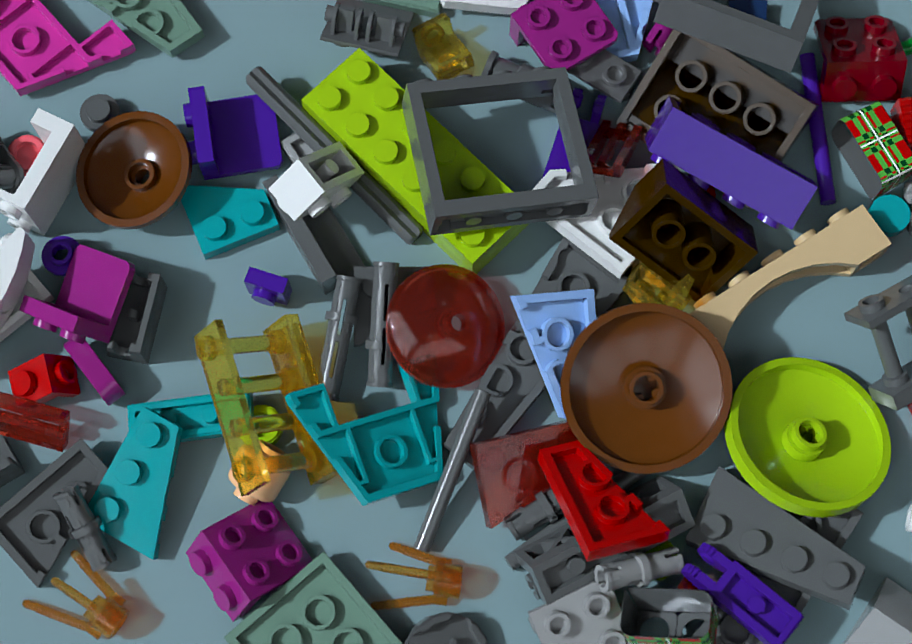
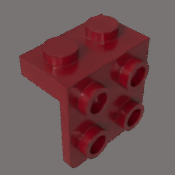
M871 15L866 18L832 16L827 19H817L814 22V33L824 60L820 80L822 102L897 101L898 98H901L908 60L891 19L879 15Z

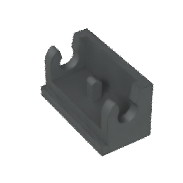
M136 272L134 273L111 340L107 345L108 357L143 364L149 363L168 289L160 274L149 272L148 278L137 276Z

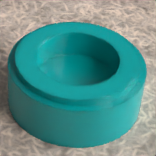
M882 195L868 209L869 214L887 237L900 234L910 221L911 213L909 206L902 198L896 195Z

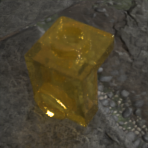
M441 13L412 29L420 59L437 80L450 79L475 66L472 54L454 34L450 18L446 13Z
M639 262L632 269L622 290L628 294L633 303H658L683 310L692 298L688 293L695 279L687 274L673 286L642 262Z

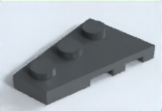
M82 438L0 507V546L37 588H40L70 539L68 534L70 526L57 502L53 499V495L57 492L62 493L61 490L63 488L78 483L87 504H89L108 470L107 466Z

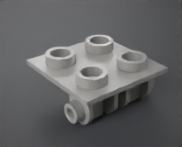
M594 580L549 605L543 604L529 611L528 620L534 633H537L541 644H629L620 629L622 611L613 590L607 593L601 592L599 587L606 584V582L597 585Z

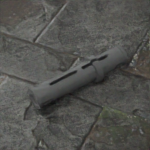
M373 261L370 340L365 342V348L369 349L368 381H366V386L388 388L393 387L394 350H398V341H394L399 263Z
M336 275L337 281L331 310L326 311L325 314L328 326L316 384L324 383L330 401L339 402L340 399L339 394L347 361L352 327L358 323L359 317L355 316L360 284H362V279L344 275ZM345 299L346 306L342 320V327L340 335H338L337 331L341 317L343 300ZM335 342H338L333 374L330 378L329 373L332 363Z

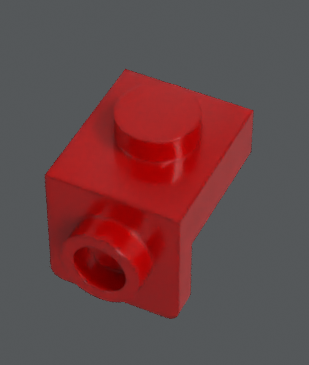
M43 353L8 371L16 410L29 411L58 396L73 398L81 393L77 370L70 356Z

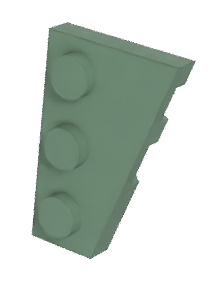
M87 0L172 58L205 37L201 27L180 0Z

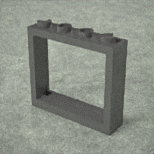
M653 0L659 3L653 22L791 73L819 0H801L790 29L712 0Z
M542 66L532 71L523 72L502 70L492 75L474 77L469 74H463L453 79L435 81L424 78L406 84L402 108L430 236L591 215L599 199V194L566 67L551 69L548 66ZM552 96L574 185L445 200L425 109Z

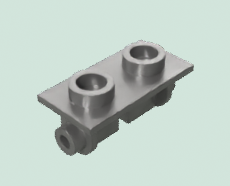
M603 50L567 72L621 103L622 100L626 101L633 91L632 86L642 71L609 51Z

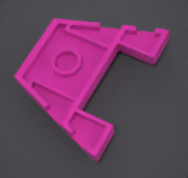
M0 0V74L20 96L128 56L136 51L133 42L112 19L82 43L78 44L39 0Z

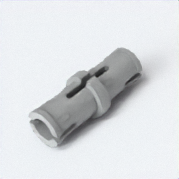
M675 546L647 554L641 551L630 553L627 559L597 565L594 577L597 585L606 582V584L599 587V590L603 593L630 585L643 587L649 585L651 580L673 574H681V570L684 567L682 554L672 557V555L679 552V549Z

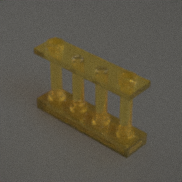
M298 314L283 315L263 331L264 335L228 338L223 320L218 319L194 336L196 353L203 366L231 460L232 474L237 481L241 496L250 495L270 482L269 474L305 469L310 485L325 483L338 475L336 469L289 408L284 398L290 392L320 384ZM266 351L270 353L276 374L239 376L233 354ZM275 390L282 392L288 413L251 416L245 394ZM289 429L294 431L300 452L264 457L257 436L258 433Z

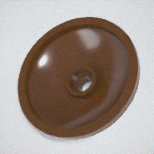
M133 111L108 120L91 135L78 160L76 184L82 203L95 218L114 228L139 229L158 222L178 205L188 188L192 173L190 146L184 134L175 124L153 112ZM150 174L149 179L142 184L143 177Z

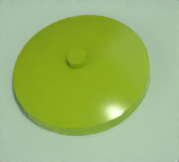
M779 358L768 361L753 369L745 376L732 394L730 410L724 424L725 439L729 453L737 469L749 485L776 506L809 517L838 516L862 505L884 481L891 459L890 434L885 419L877 404L872 401L871 396L866 390L839 369L808 358Z

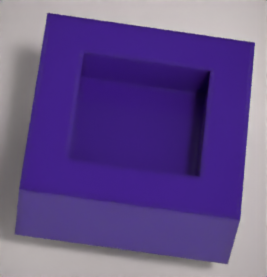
M249 266L244 283L248 293L252 294L251 298L268 306H274L275 302L287 305L292 293L289 279Z

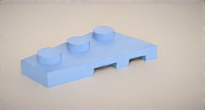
M594 289L510 296L558 418L566 419L560 393L562 368L566 355L576 337L590 322L596 319Z

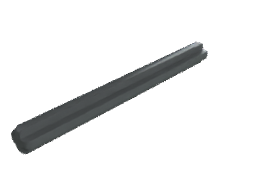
M257 66L246 76L247 85L314 152L337 143L263 67ZM358 163L365 173L350 188L406 244L414 243L422 235L423 226Z

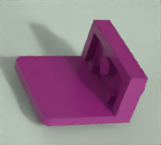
M534 0L519 7L510 17L509 35L517 47L528 42L543 65L551 69L566 67V70L569 71L615 44L618 38L617 30L595 0Z
M78 245L74 251L56 303L53 304L24 295L19 311L35 317L33 325L55 333H57L58 327L62 328L59 336L68 340L84 344L85 338L88 337L109 344L135 273V265L91 247Z
M259 500L255 505H248L201 530L186 551L192 569L197 575L202 576L213 592L217 606L225 611L233 622L245 616L260 597L291 580L312 562L311 556L273 502H262Z

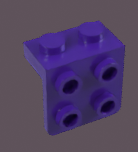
M204 86L188 88L190 103L183 104L186 126L187 128L193 127L195 140L188 141L192 154V165H199L205 180L275 170L282 166L283 157L276 113L257 94L209 101Z

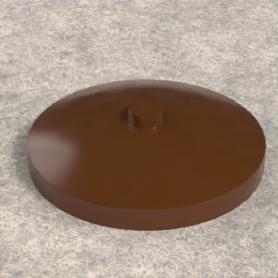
M632 303L619 306L600 315L590 322L576 337L566 355L560 380L561 402L572 432L585 448H588L599 460L626 472L640 474L661 473L679 468L701 455L717 438L726 422L731 406L732 375L727 357L713 333L698 319L682 310L664 304Z

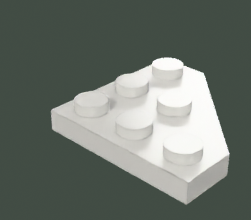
M646 164L645 168L623 169V166L592 167L599 199L591 215L546 221V223L620 279L636 258L611 241L609 234L634 186L656 164ZM566 169L549 170L533 190L574 185L571 172H567Z

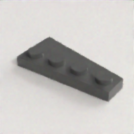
M719 466L694 519L695 526L691 527L685 539L686 545L698 549L702 543H708L732 562L736 560L749 571L850 610L865 574V566Z

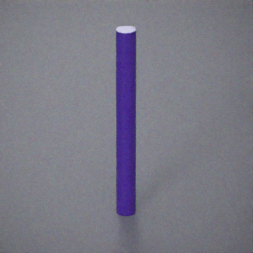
M807 52L799 56L804 95L820 105L809 121V130L820 204L827 206L835 204L837 201L815 54Z

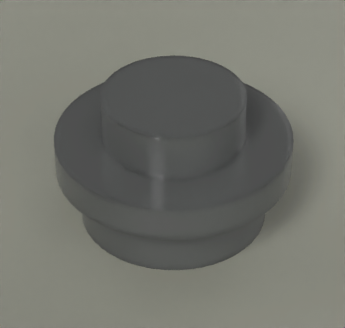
M106 94L90 96L83 102L80 108L81 121L92 132H95L108 120L121 115L116 100Z

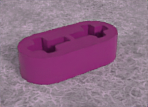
M71 340L63 344L69 355L108 406L126 394L86 340L84 344Z

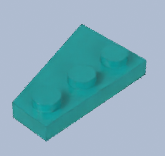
M142 407L88 506L94 516L99 515L102 521L100 526L102 531L155 560L158 559L162 522L166 518L168 508L166 501L170 481L174 477L183 427L148 407Z

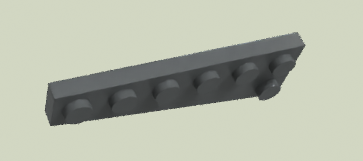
M563 237L532 294L594 289L597 318L613 307L630 286L631 280L624 275L620 279L566 237ZM517 318L512 329L509 330L501 348L477 387L490 393L491 396L464 462L476 473L546 389L519 318ZM471 398L444 443V447L450 452Z

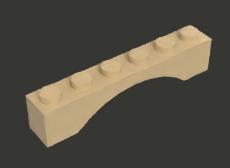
M863 204L851 212L847 208H843L827 220L829 226L818 233L812 228L794 241L796 246L791 250L783 253L779 249L767 256L760 263L762 265L761 269L751 275L747 270L743 271L727 283L729 289L718 296L713 291L700 298L693 305L695 310L689 314L704 324L716 337L722 349H724L728 333L734 321L749 304L763 293L785 282L808 276L835 275L850 277L880 258L892 243Z

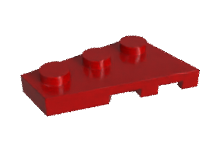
M579 440L539 449L538 462L587 562L668 541L671 530L661 520L655 522L642 509L643 503L633 493L628 495L612 480L613 473L588 448H585Z

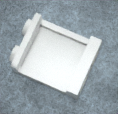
M38 108L30 122L44 145L17 191L11 194L0 189V213L9 218L7 223L14 229L20 226L27 234L33 230L44 236L76 183L77 164L85 143L74 124Z

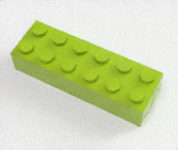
M358 48L301 99L302 106L337 142L340 141L350 155L423 226V232L473 278L529 224L430 236L402 108L405 90L363 50ZM425 110L445 200L513 192Z

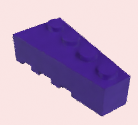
M668 96L645 136L647 149L653 153L650 159L658 163L663 158L671 165H675L688 172L687 177L704 190H707L711 185L724 192L721 198L734 207L743 210L744 206L748 205L759 212L757 218L775 229H778L782 224L792 230L818 188L815 182L768 153L763 152L761 155L755 152L756 148L739 136L729 132L726 135L719 132L720 128L703 115L692 113L690 116L681 111L679 108L681 103Z

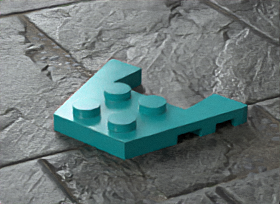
M436 351L403 360L398 364L411 401L407 405L338 424L324 383L290 392L284 397L289 408L362 506L434 484L440 480L443 472L441 426H438L437 403L440 401L439 386H436L435 368L438 367Z

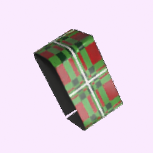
M880 101L836 122L831 131L833 141L870 199L874 198L872 201L912 176V151Z
M628 588L634 600L633 602L626 589H624L620 629L629 644H716L719 613L707 592L701 590ZM676 612H683L680 613L677 618ZM659 617L668 623L670 632L668 638L640 636V628L646 620ZM702 619L709 623L708 631L703 637L698 639L682 638L683 628L688 622Z

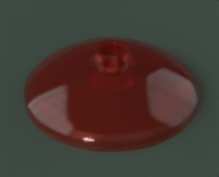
M438 264L414 272L398 286L387 309L386 334L393 356L402 369L412 378L435 388H456L468 385L484 375L504 341L505 322L497 296L480 276L464 267ZM454 316L458 317L461 321L459 331L455 330L452 326V318Z

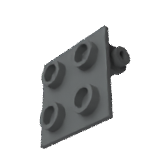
M337 0L335 6L327 5L324 20L327 23L320 36V40L334 43L340 47H354L372 51L374 54L381 56L390 55L398 57L414 12L360 0Z

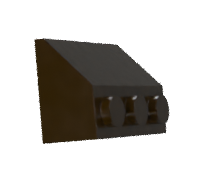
M663 158L634 186L609 234L611 241L695 302L706 294L713 291L715 293L759 253L753 226Z

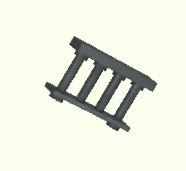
M912 275L879 294L862 298L858 302V306L844 313L846 321L871 330L885 373L882 375V378L868 386L872 401L896 411L912 403V361L901 367L887 320L905 311L912 332Z

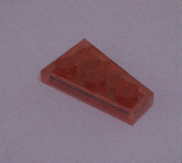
M567 420L469 444L486 527L494 528L504 521V517L519 507L524 508L536 500L534 496L536 493L544 492L550 488V484L538 462L539 449L578 440Z

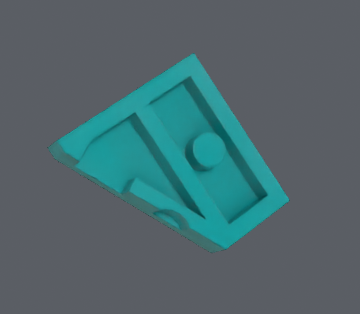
M188 185L181 199L205 259L281 230L264 189Z

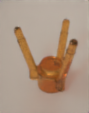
M391 542L389 544L391 550L431 565H428L426 570L371 560L365 563L367 569L426 579L425 591L433 592L432 595L375 601L370 604L373 610L430 604L447 606L448 598L459 600L463 565L452 564V559L437 557L409 546Z
M73 550L71 557L106 598L104 599L98 595L92 601L58 577H53L51 584L86 608L84 617L89 622L28 599L24 600L22 605L38 614L85 631L97 640L102 635L110 640L120 630L129 616L130 611L123 607L127 600L114 592L97 571L93 572L91 570L89 562L77 550Z

